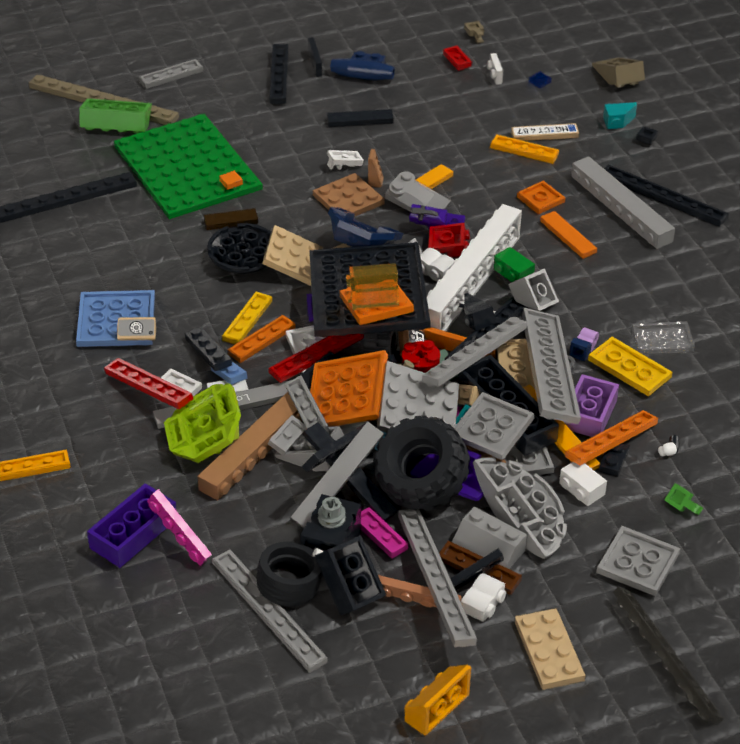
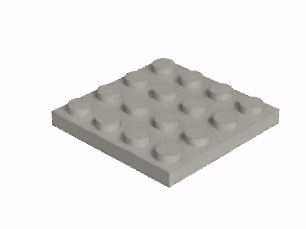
M387 361L385 364L377 429L386 432L391 426L396 427L399 425L400 421L405 418L411 420L415 416L426 415L428 418H440L453 427V424H456L459 384L451 381H446L439 387L427 384L422 380L424 372Z

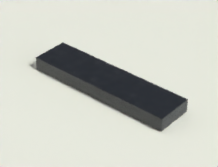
M392 109L327 113L329 127L394 123Z

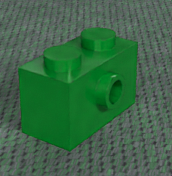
M508 247L494 255L493 269L510 282H514L535 272V264L513 248Z

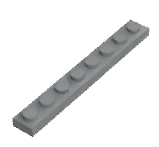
M517 317L508 318V320L423 374V382L439 387L527 328V321L520 320Z

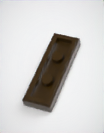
M255 208L204 215L206 230L221 229L226 226L228 228L237 227V224L244 223L259 224Z

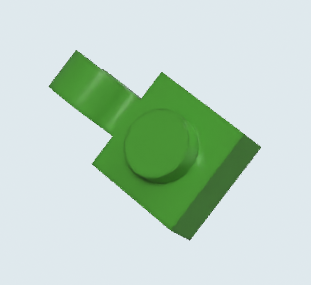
M677 483L673 485L664 499L682 512L685 508H688L700 515L703 510L702 506L691 500L694 494Z

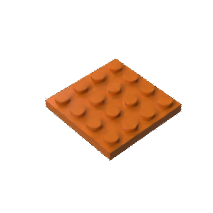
M385 350L314 364L310 392L328 427L379 418L385 364L388 359V354Z

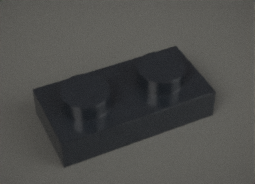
M621 443L606 451L600 463L599 472L618 477L628 455L630 445Z

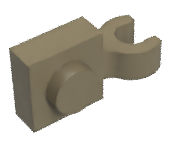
M479 21L464 23V29L468 35L474 36L477 44L483 43L481 36L484 35V27Z

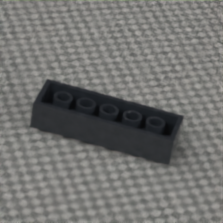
M492 355L481 358L458 374V384L477 386L479 396L484 392L534 413V420L514 445L524 456L557 442L559 424L554 419H546L540 416L538 402Z

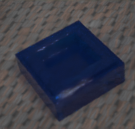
M540 71L530 76L529 82L538 88H542L550 84L552 78Z

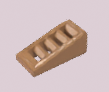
M371 149L368 158V185L380 188L384 178L376 151Z

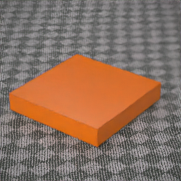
M544 180L517 192V198L538 215L564 203L566 198Z

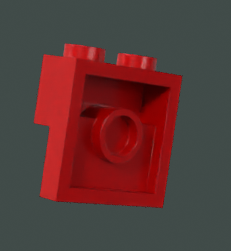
M465 223L431 226L428 248H433L440 253H447L451 258L460 257L463 249L469 246V241H466L470 240L469 229L466 230Z

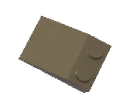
M618 57L592 62V66L609 84L615 85L616 88L625 87V84L628 83L629 85L639 84V81L645 80L643 61Z

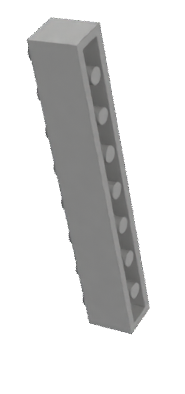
M588 156L573 162L571 177L651 245L658 249L673 242L675 228Z

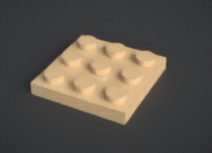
M275 225L272 229L262 264L311 286L309 250L323 249V247Z

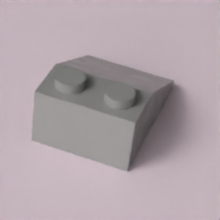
M340 426L329 427L330 430L327 431L335 441L344 436ZM302 435L284 456L277 451L275 457L302 466L317 451ZM325 461L312 470L327 472L331 466Z

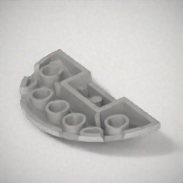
M494 457L474 460L473 465L481 490L497 519L526 533V549L536 556L546 559L555 553L566 535L567 524L563 520L565 512L563 505L551 486L538 474L531 475L523 470V465L511 460L506 463L499 462Z

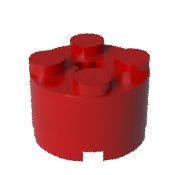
M431 340L408 342L402 350V363L408 360L414 364V370L426 373L431 368L440 364V351Z

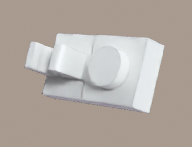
M327 150L329 157L327 165L330 170L333 169L334 165H336L338 170H341L343 165L354 167L362 166L364 160L358 151Z

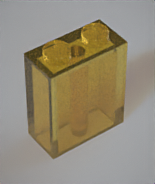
M396 263L349 267L350 275H346L347 287H351V291H347L348 303H352L353 310L399 306Z

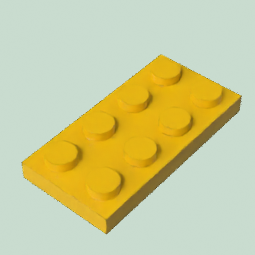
M610 337L588 355V361L648 397L672 378V371L614 337Z

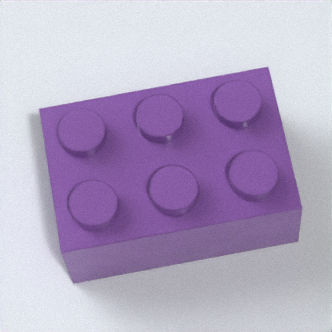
M582 374L575 387L581 419L579 424L565 423L572 432L590 437L603 432L617 402L619 384Z

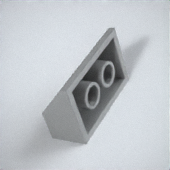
M473 507L462 519L452 542L482 557L499 548L504 557V561L499 563V565L510 569L526 550L527 534Z

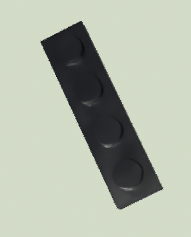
M202 327L194 328L185 333L187 342L214 371L232 366V359Z

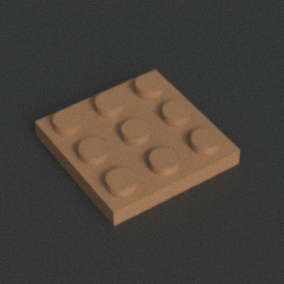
M356 173L313 190V196L328 210L330 207H340L355 213L354 217L385 203V199Z

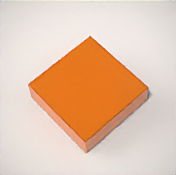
M235 171L219 176L220 182L228 190L243 184V179Z

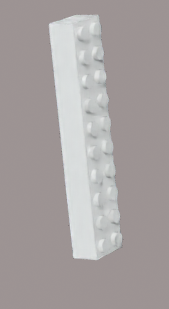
M504 204L498 210H495L492 218L487 220L483 229H480L477 236L470 241L469 246L463 249L461 256L455 259L450 269L446 270L444 277L438 280L433 290L429 291L427 302L432 328L443 331L448 330L462 312L459 304H464V295L469 293L474 296L494 271V255L508 247L512 248L520 238L522 210Z

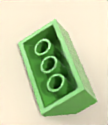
M87 98L79 108L80 127H85L87 130L100 128L102 131L113 129L118 132H145L149 126L152 103Z

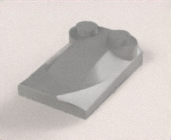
M408 171L401 172L391 182L385 193V199L412 212V204L445 209L451 202V200L416 181L414 174Z

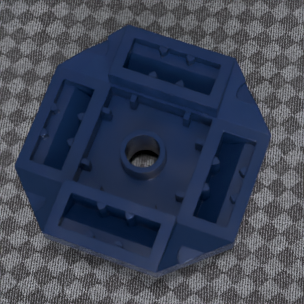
M330 207L328 215L331 217L334 240L351 247L393 244L395 241L401 240L404 234L389 227L379 226L377 229L357 221L354 218L355 213L340 207Z

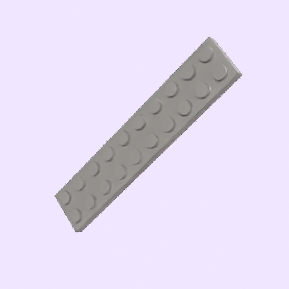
M524 308L522 319L527 321L525 335L540 416L546 419L560 420L567 424H579L581 416L560 318L557 315Z

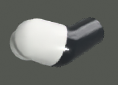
M677 435L670 436L669 443H665L658 448L659 455L664 457L677 454L679 450V437Z

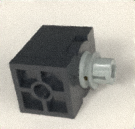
M321 494L316 508L312 512L311 521L306 523L301 533V544L313 550L318 548L325 551L358 537L361 533V504Z

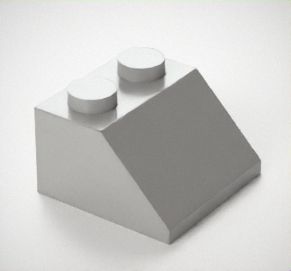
M545 268L508 284L515 301L532 310L541 311L559 302Z

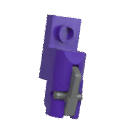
M412 204L411 206L412 212L410 213L409 221L415 224L426 225L428 229L431 226L465 223L464 215L451 214L446 209Z

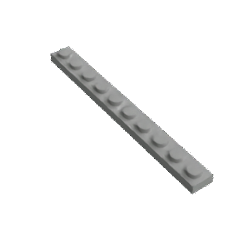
M399 510L398 518L453 646H476L477 637L420 510Z

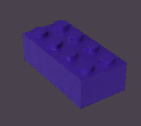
M145 483L87 531L89 548L121 568L161 534L166 527L163 525L159 515L150 509L147 502L152 493L157 490ZM165 496L166 499L177 511L176 502L170 499L169 497Z

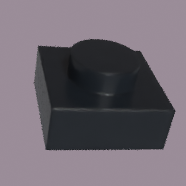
M643 126L638 132L636 140L652 145L658 136V131Z

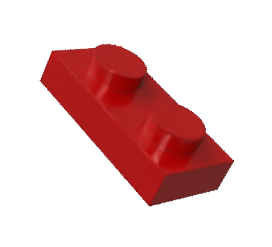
M458 46L443 49V55L457 70L472 67V61Z

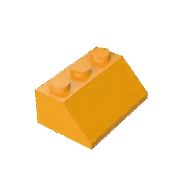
M450 666L443 673L440 672L429 686L423 687L420 694L414 700L411 699L407 702L404 708L405 722L424 736L431 732L469 696L471 666Z

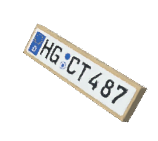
M576 123L511 127L513 139L521 141L579 138Z

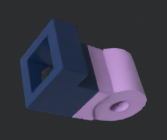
M584 327L579 336L571 341L569 356L585 362L598 341L599 332ZM584 350L583 354H578L576 351Z

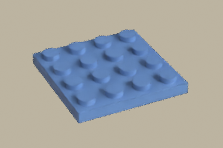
M155 290L81 292L76 337L77 347L153 345V340H117L118 318L154 317Z

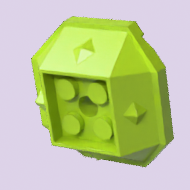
M230 383L210 386L193 396V400L186 404L185 407L176 409L173 415L166 419L164 427L169 450L174 455L199 463L213 454H220L223 448L239 439L241 413L235 389Z

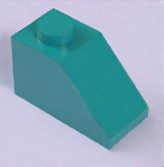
M637 102L604 104L603 119L607 129L624 128L636 117Z

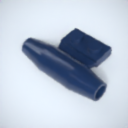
M358 51L351 58L332 59L330 71L351 78L389 80L394 78L395 67L384 64L385 56L378 53L366 54L363 51Z

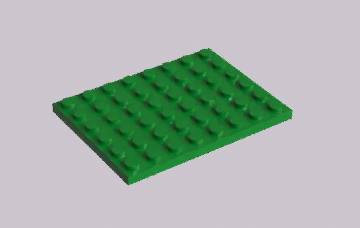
M205 114L182 119L178 122L152 128L151 130L114 141V147L168 219L263 190L261 181ZM235 171L243 179V184L228 190L220 182L219 176Z

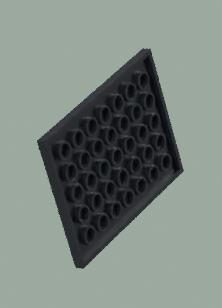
M418 242L309 250L315 337L346 336L348 334L374 332L385 333L387 331L402 332L405 330L431 328ZM384 278H393L414 305V312L359 325L340 298L339 290L364 285L368 282L380 281Z

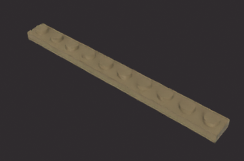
M38 74L29 82V88L83 103L87 98L138 102ZM154 105L151 107L149 121L167 125L179 119L178 112Z

